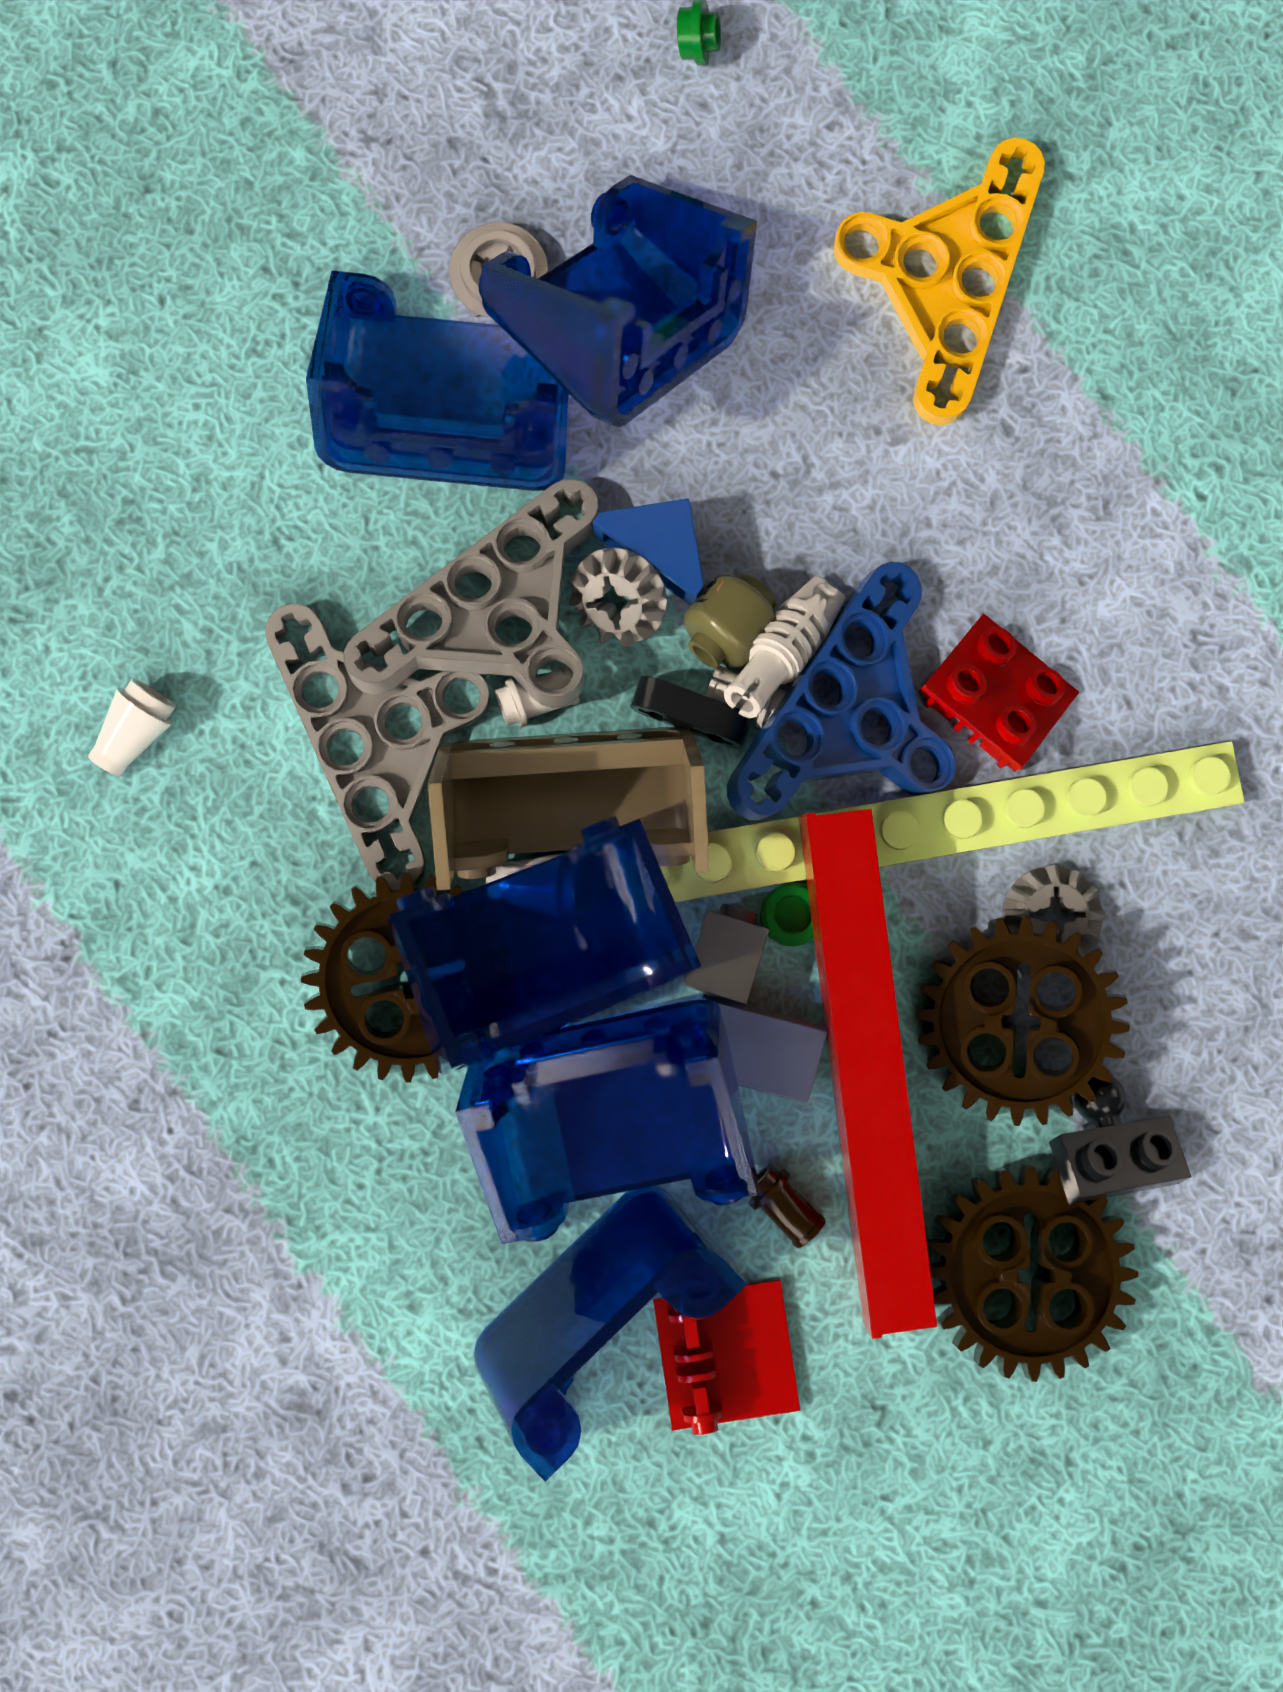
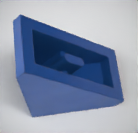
M689 498L603 511L594 519L593 537L609 548H623L641 555L657 570L665 588L691 606L702 593L704 584Z

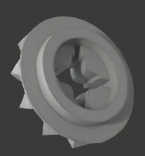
M493 222L472 229L459 240L450 258L449 278L456 299L460 300L474 317L482 315L493 318L496 322L500 323L504 318L515 315L524 317L527 310L537 300H542L548 277L547 260L541 245L528 231L510 223ZM511 252L509 272L516 279V283L513 281L508 283L501 280L497 283L496 287H491L488 292V272L482 268L481 263L498 266L502 259L506 260Z
M616 547L597 550L588 555L579 564L569 580L572 584V595L568 605L575 607L577 612L583 616L580 619V628H587L592 624L599 628L600 644L610 640L612 635L619 639L624 648L637 641L647 640L658 629L665 617L667 594L662 578L650 562L633 551ZM611 586H614L618 596H627L628 599L636 598L628 602L622 608L621 613H617L614 603H604V600H598V598L603 597L611 589Z
M1050 865L1033 869L1017 879L1009 889L1002 909V917L1011 933L1019 932L1020 923L1024 915L1037 913L1039 910L1050 907L1051 897H1054L1055 888V898H1058L1059 907L1064 910H1070V913H1080V918H1074L1069 922L1060 924L1059 934L1056 935V939L1064 943L1070 935L1079 931L1082 933L1077 952L1082 956L1087 954L1100 941V932L1106 914L1102 910L1098 897L1099 889L1092 886L1081 875L1080 871ZM1031 918L1033 932L1042 935L1048 922L1040 921L1039 918Z

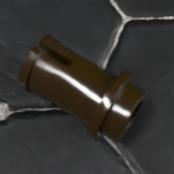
M769 1164L760 1170L746 1185L744 1191L750 1197L748 1204L753 1210L761 1208L788 1236L792 1244L796 1248H801L820 1232L826 1223V1219L821 1214H818L788 1182L790 1174L785 1169L778 1171L772 1164Z

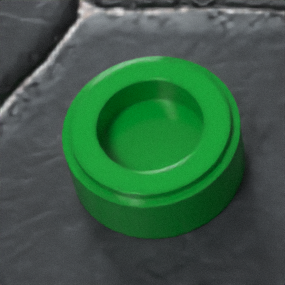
M782 884L773 889L762 903L760 910L762 927L770 929L768 936L776 943L794 947L806 944L814 939L808 888L804 884Z

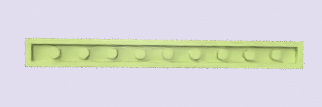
M1229 741L816 813V815L872 809L880 868L1245 803L1233 743ZM799 817L708 832L710 872L696 873L692 855L688 863L677 866H659L651 862V856L639 853L637 846L614 848L613 854L623 911L628 912L805 881L806 872Z

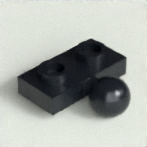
M1096 1077L1091 1078L1089 1082L1096 1095V1100L1093 1103L1084 1099L1077 1092L1073 1094L1074 1105L1078 1113L1087 1121L1094 1123L1096 1128L1060 1134L1049 1141L1069 1205L1176 1185L1192 1177L1170 1116L1122 1124L1119 1115L1124 1110L1126 1094L1123 1086L1115 1077L1112 1082L1102 1081Z

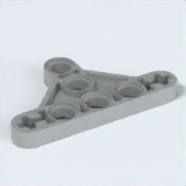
M575 479L561 480L551 485L355 634L347 643L343 653L344 665L353 685L362 692L382 694L394 689L418 669L513 676L530 696L543 706L559 708L574 702L581 694L584 684L582 661L577 652L560 635L558 625L565 556L593 534V521L599 514L598 499L593 489L585 482ZM565 501L573 507L581 502L582 518L576 520L573 516L566 515L558 521L560 518L559 503ZM538 519H542L544 525ZM553 524L555 540H551L547 531ZM517 536H529L539 543L540 550L538 554L528 561L513 560L504 551L506 544ZM468 573H481L490 579L492 583L490 590L486 595L478 599L464 598L456 590L458 581ZM421 610L434 611L442 618L440 629L429 637L414 636L406 627L409 618L414 613ZM509 617H520L530 623L532 631L525 641L519 644H509L500 640L496 635L498 625ZM396 631L403 647L410 652L404 655L399 644L393 646L390 633ZM368 652H371L376 657L384 655L387 667L380 672L373 667L364 669L365 665L362 657ZM555 661L566 664L573 672L572 680L567 686L551 690L539 684L536 676L538 670L543 665Z
M301 604L283 605L276 609L267 620L265 628L266 640L365 867L375 883L377 876L383 875L391 890L400 889L401 879L398 880L392 872H385L383 874L380 872L379 865L387 860V854L381 841L377 839L368 847L364 838L367 834L386 831L399 820L403 831L391 833L390 836L395 847L401 853L411 851L414 860L408 862L405 867L406 872H410L414 886L424 874L426 860L423 849L412 827V819L431 774L438 749L442 746L445 736L473 725L482 719L489 709L490 693L488 685L481 674L443 671L422 681L408 677L386 693L369 694L362 692L353 685L344 665L343 652L333 648L324 625L314 611ZM295 618L301 626L309 624L312 626V630L304 635V641L310 654L316 657L324 650L327 658L326 660L308 662L292 674L289 667L290 664H300L302 661L295 647L290 642L280 644L279 637L287 633L285 622ZM363 660L365 665L364 669L368 667H373L378 672L385 669L383 667ZM315 675H330L338 684V695L334 702L323 708H316L307 704L304 698V687L308 680ZM455 681H470L479 690V702L469 713H453L445 706V691ZM403 705L412 706L417 709L422 718L421 728L418 733L405 740L396 739L391 736L386 726L387 717L390 712L396 707ZM343 731H352L359 734L364 745L360 758L349 765H339L333 762L328 750L332 738ZM367 788L381 789L386 793L389 801L388 811L385 816L373 823L359 820L355 815L353 807L357 795Z

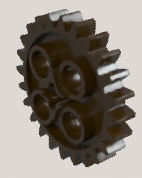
M407 871L402 875L400 889L391 890L383 875H379L376 878V895L369 897L363 889L355 885L351 888L356 906L350 910L336 901L330 905L333 915L338 920L336 926L320 922L316 923L314 931L326 941L325 947H306L304 951V956L320 964L319 969L308 971L301 976V983L319 987V993L307 999L304 1007L305 1010H325L326 1015L318 1022L314 1031L316 1034H322L334 1029L339 1035L331 1049L334 1055L343 1052L350 1046L357 1050L353 1063L354 1070L358 1071L372 1058L378 1061L377 1074L380 1080H384L392 1064L401 1065L405 1083H411L415 1065L424 1064L432 1079L438 1078V1059L446 1056L459 1069L463 1066L459 1050L463 1044L478 1052L484 1049L482 1041L476 1033L479 1027L498 1031L500 1027L499 1022L488 1012L490 1006H509L510 1000L503 993L494 990L495 984L513 979V974L508 969L495 967L494 961L508 954L509 948L507 944H488L487 939L497 931L499 925L496 920L487 921L479 925L476 923L475 919L483 907L479 899L471 902L464 908L458 905L462 890L460 885L455 884L445 896L437 894L436 875L431 874L422 890L414 889L410 872ZM424 920L441 922L448 930L449 938L446 945L436 953L427 954L419 951L411 940L413 929ZM370 937L383 945L386 951V959L379 968L364 971L352 964L349 958V947L360 938ZM453 957H461L463 959V965L460 968L439 971L419 977L417 979V990L413 992H406L402 983H395L361 996H354L351 993V988L354 985L394 977L397 975L398 963L401 961L409 960L413 970H420ZM451 982L457 984L465 992L466 999L464 1005L458 1012L452 1015L437 1013L428 1002L430 992L441 983ZM388 1000L401 1008L404 1017L402 1023L396 1029L389 1032H381L375 1030L369 1024L366 1018L367 1009L377 1001Z
M1024 915L1020 923L1019 932L1011 933L1003 917L996 919L994 937L988 938L977 925L970 928L971 939L974 945L970 949L955 940L951 941L948 946L956 962L951 965L945 961H933L931 967L943 981L941 984L923 983L921 985L920 991L934 999L935 1004L934 1006L916 1011L917 1018L932 1022L934 1028L918 1038V1043L921 1045H937L939 1050L927 1063L928 1069H938L947 1066L951 1072L946 1078L942 1089L946 1092L960 1084L968 1090L962 1107L965 1109L971 1107L979 1098L988 1101L986 1116L989 1121L996 1117L1001 1106L1010 1108L1014 1126H1020L1025 1109H1034L1042 1125L1047 1124L1049 1105L1055 1103L1068 1117L1072 1116L1074 1110L1071 1096L1076 1092L1084 1099L1093 1103L1096 1100V1095L1089 1082L1091 1078L1096 1077L1107 1082H1112L1114 1079V1074L1103 1063L1104 1057L1124 1058L1125 1049L1110 1040L1111 1034H1121L1130 1031V1024L1128 1022L1111 1016V1011L1128 1004L1126 995L1107 994L1105 989L1119 977L1117 971L1110 970L1097 974L1094 969L1103 955V951L1097 948L1083 956L1077 952L1082 933L1079 931L1070 935L1064 943L1057 940V921L1051 920L1042 935L1034 933L1030 915ZM1025 962L1031 968L1029 1015L1040 1017L1041 1025L1034 1024L1029 1028L1027 1035L1026 1074L1018 1077L1013 1072L1016 1028L1014 1024L1004 1022V1015H1012L1016 1008L1018 966ZM989 968L1000 971L1008 980V995L1003 1000L994 1003L980 999L973 989V979L977 972ZM1058 972L1071 978L1076 989L1073 999L1068 1004L1059 1007L1050 1006L1042 1001L1038 995L1037 985L1043 976ZM984 1033L996 1035L1005 1045L1006 1057L997 1065H980L973 1059L970 1053L969 1046L974 1037ZM1046 1038L1063 1040L1072 1050V1060L1061 1070L1052 1071L1045 1069L1035 1058L1034 1050L1039 1042Z
M1027 1164L1022 1165L1018 1182L1014 1181L1007 1169L1002 1167L996 1168V1187L992 1189L982 1179L977 1177L971 1179L976 1198L969 1201L954 1193L951 1199L960 1212L957 1217L953 1219L939 1214L935 1217L939 1225L947 1231L945 1240L926 1239L927 1246L941 1255L940 1262L929 1264L931 1277L941 1281V1285L933 1289L934 1304L948 1305V1308L936 1319L937 1324L943 1330L960 1325L961 1327L955 1334L952 1343L960 1351H964L977 1343L973 1361L980 1367L985 1368L998 1355V1372L1005 1378L1010 1379L1015 1372L1018 1362L1021 1363L1025 1377L1031 1382L1038 1381L1042 1363H1046L1051 1373L1057 1378H1064V1358L1069 1356L1084 1369L1089 1367L1085 1347L1091 1343L1097 1348L1108 1352L1111 1348L1101 1331L1105 1326L1124 1330L1126 1325L1113 1313L1116 1305H1135L1136 1301L1135 1298L1120 1290L1122 1281L1138 1277V1271L1120 1264L1119 1258L1135 1249L1134 1244L1126 1240H1114L1112 1237L1125 1222L1122 1218L1115 1215L1099 1217L1108 1202L1106 1198L1069 1205L1064 1189L1062 1190L1059 1172L1053 1168L1047 1170L1041 1183H1039L1035 1167ZM1029 1213H1032L1034 1216V1224L1030 1235L1032 1261L1043 1266V1274L1033 1276L1031 1280V1303L1035 1313V1327L1032 1330H1027L1025 1327L1029 1312L1030 1287L1029 1284L1017 1277L1018 1269L1028 1268L1030 1264L1028 1237L1024 1229V1217ZM1006 1222L1011 1232L1009 1246L1000 1254L988 1255L983 1246L984 1233L994 1223ZM1069 1222L1075 1234L1074 1244L1065 1254L1055 1256L1049 1249V1234L1058 1224ZM1008 1289L1012 1299L1011 1309L1006 1316L999 1320H988L983 1309L985 1299L994 1290ZM1071 1289L1075 1295V1309L1066 1319L1053 1320L1049 1312L1052 1297L1060 1290Z

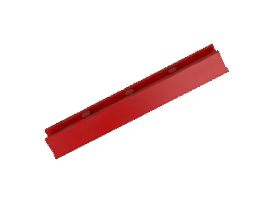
M872 809L816 815V812L801 814L798 817L825 1026H827L826 1037L863 1323L872 1339L882 1338L883 1334L937 1327Z

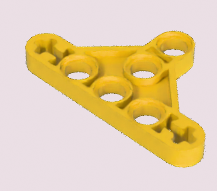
M1014 137L1006 139L995 147L985 168L980 185L903 222L873 213H854L841 222L836 232L833 247L836 261L843 269L852 274L882 283L923 360L914 388L913 402L916 411L922 419L931 424L946 425L960 418L972 398L1044 173L1045 161L1042 152L1033 142L1025 138ZM1015 157L1023 161L1022 170L1025 173H1022L1011 197L1000 193L1008 174V168L1004 165H1008L1011 158ZM992 212L1006 216L1012 225V235L1003 240H993L987 237L981 229L980 218ZM866 231L877 240L878 252L866 259L856 258L846 249L845 238L852 232ZM916 249L930 253L937 265L936 272L924 278L913 276L904 266V255ZM973 268L985 270L993 278L995 284L994 291L983 297L968 293L962 283V274ZM956 324L965 325L975 334L977 340L976 348L964 354L952 351L945 344L944 330ZM934 358L938 359L941 364H935L933 362ZM946 365L958 368L950 387V394L957 397L958 401L949 400L945 408H938L934 405L935 395L926 391V388L936 389L943 377ZM968 368L969 374L965 373L961 369Z

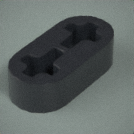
M649 676L640 677L630 704V708L639 714L677 728L692 730L695 735L735 749L743 747L753 718L740 715V709L736 707L732 709L728 704Z

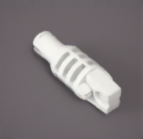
M815 575L793 596L783 602L776 611V621L770 622L765 627V633H761L753 641L754 645L750 649L749 662L737 678L725 689L724 698L727 704L733 709L740 699L746 696L748 701L741 708L739 714L747 718L757 717L778 686L795 680L812 659L822 641L828 635L845 600V595L832 587L825 579Z

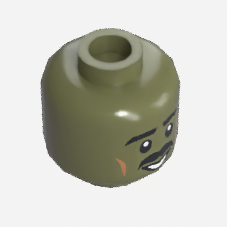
M744 573L737 574L736 577L731 575L715 577L691 604L684 616V625L688 635L691 637V640L688 642L690 651L702 663L712 668H717L720 664L732 668L745 667L749 662L750 649L754 645L753 641L758 635L765 633V627L770 622L776 621L774 608L777 604L772 593L760 581Z

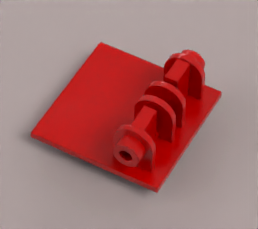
M983 613L938 669L919 689L918 693L927 699L923 704L925 707L929 708L931 706L949 722L953 717L959 720L952 728L954 731L958 732L964 725L973 731L967 739L971 745L980 737L983 741L978 746L998 761L996 765L1000 769L1007 765L1015 772L1018 769L1021 770L1079 694V691L1063 679L1056 670L1050 668L1018 642L1011 633L1001 628Z
M780 1279L653 1299L672 1431L692 1428L694 1435H704L718 1431L719 1423L800 1411Z

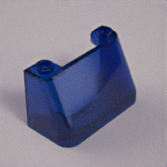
M629 175L614 184L608 191L602 193L596 199L591 212V225L594 228L593 243L537 279L531 277L530 264L527 258L511 251L503 252L484 263L479 280V293L482 297V305L486 313L592 417L610 425L622 427L733 343L743 325L747 311L758 221Z
M332 270L306 376L314 448L318 457L333 469L347 473L529 491H545L551 485L563 480L568 456L582 317V295L545 292L530 296L521 306L518 327L397 315L394 293L385 282L375 276L363 273Z
M616 816L594 823L580 831L584 842L575 846L570 852L451 897L450 894H445L437 897L434 888L427 887L395 901L398 911L391 913L387 920L441 1076L667 985L702 967L640 819L621 826Z
M687 1000L503 1039L485 1046L481 1052H476L469 1061L455 1113L501 1244L523 1240L539 1242L551 1237L556 1233L559 1225L564 1222L568 1214L570 1202L691 1179L695 1195L698 1198L716 1205H729L738 1202L743 1197L757 1195V1172L727 1031L720 1007L713 1000Z
M652 1184L637 1185L625 1192L494 1318L477 1338L473 1356L478 1374L517 1451L544 1482L572 1456L579 1445L582 1431L580 1416L573 1404L566 1398L567 1390L574 1381V1374L658 1292L675 1310L684 1316L698 1319L712 1316L720 1311L747 1285L737 1264L677 1200L660 1186Z

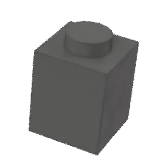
M722 903L719 913L707 910L701 922L682 986L733 1002L747 1004L770 929L755 925L758 914L740 907Z

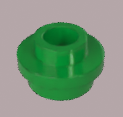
M694 0L691 7H680L678 10L677 41L682 60L694 59L697 66L708 65L709 52L720 50L721 25L719 14L717 11L709 12L706 0Z

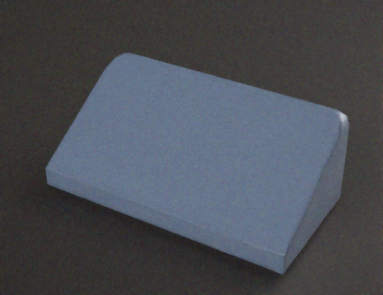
M703 994L689 1042L684 1069L696 1075L798 1102H807L813 1088L827 1035V1026Z

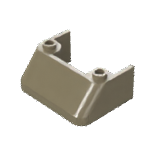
M666 727L477 739L448 743L440 746L428 781L437 890L451 889L454 871H457L458 877L464 879L486 878L496 874V866L507 862L509 854L637 846L639 853L651 856V862L654 865H682L688 863L692 855L696 873L710 872L705 769L692 730Z

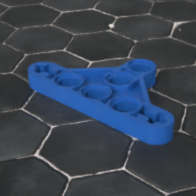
M891 561L880 565L862 579L833 622L828 635L822 641L812 659L794 680L732 772L727 783V798L730 806L738 815L748 820H761L780 812L790 802L801 783L880 772L903 791L919 796L944 788L952 781L956 772V758L952 748L945 740L920 722L902 631L917 609L922 597V585L918 575L911 567L901 562ZM893 581L899 586L895 592L898 600L883 609L879 615L870 611L878 606L884 597L886 589L883 585ZM858 625L869 634L871 651L868 656H857L847 648L844 634L847 626ZM817 673H825L833 677L837 682L839 699L834 706L824 705L815 698L812 691V680ZM867 711L876 712L886 720L888 736L883 744H875L869 741L862 731L861 721ZM783 723H795L805 732L807 747L801 756L791 755L781 747L778 740V732ZM916 749H923L929 752L936 762L937 772L931 782H924L918 779L912 771L911 757ZM771 765L783 769L773 774L765 786L764 791L771 799L766 798L755 803L750 798L754 787L747 780L752 781L764 775Z

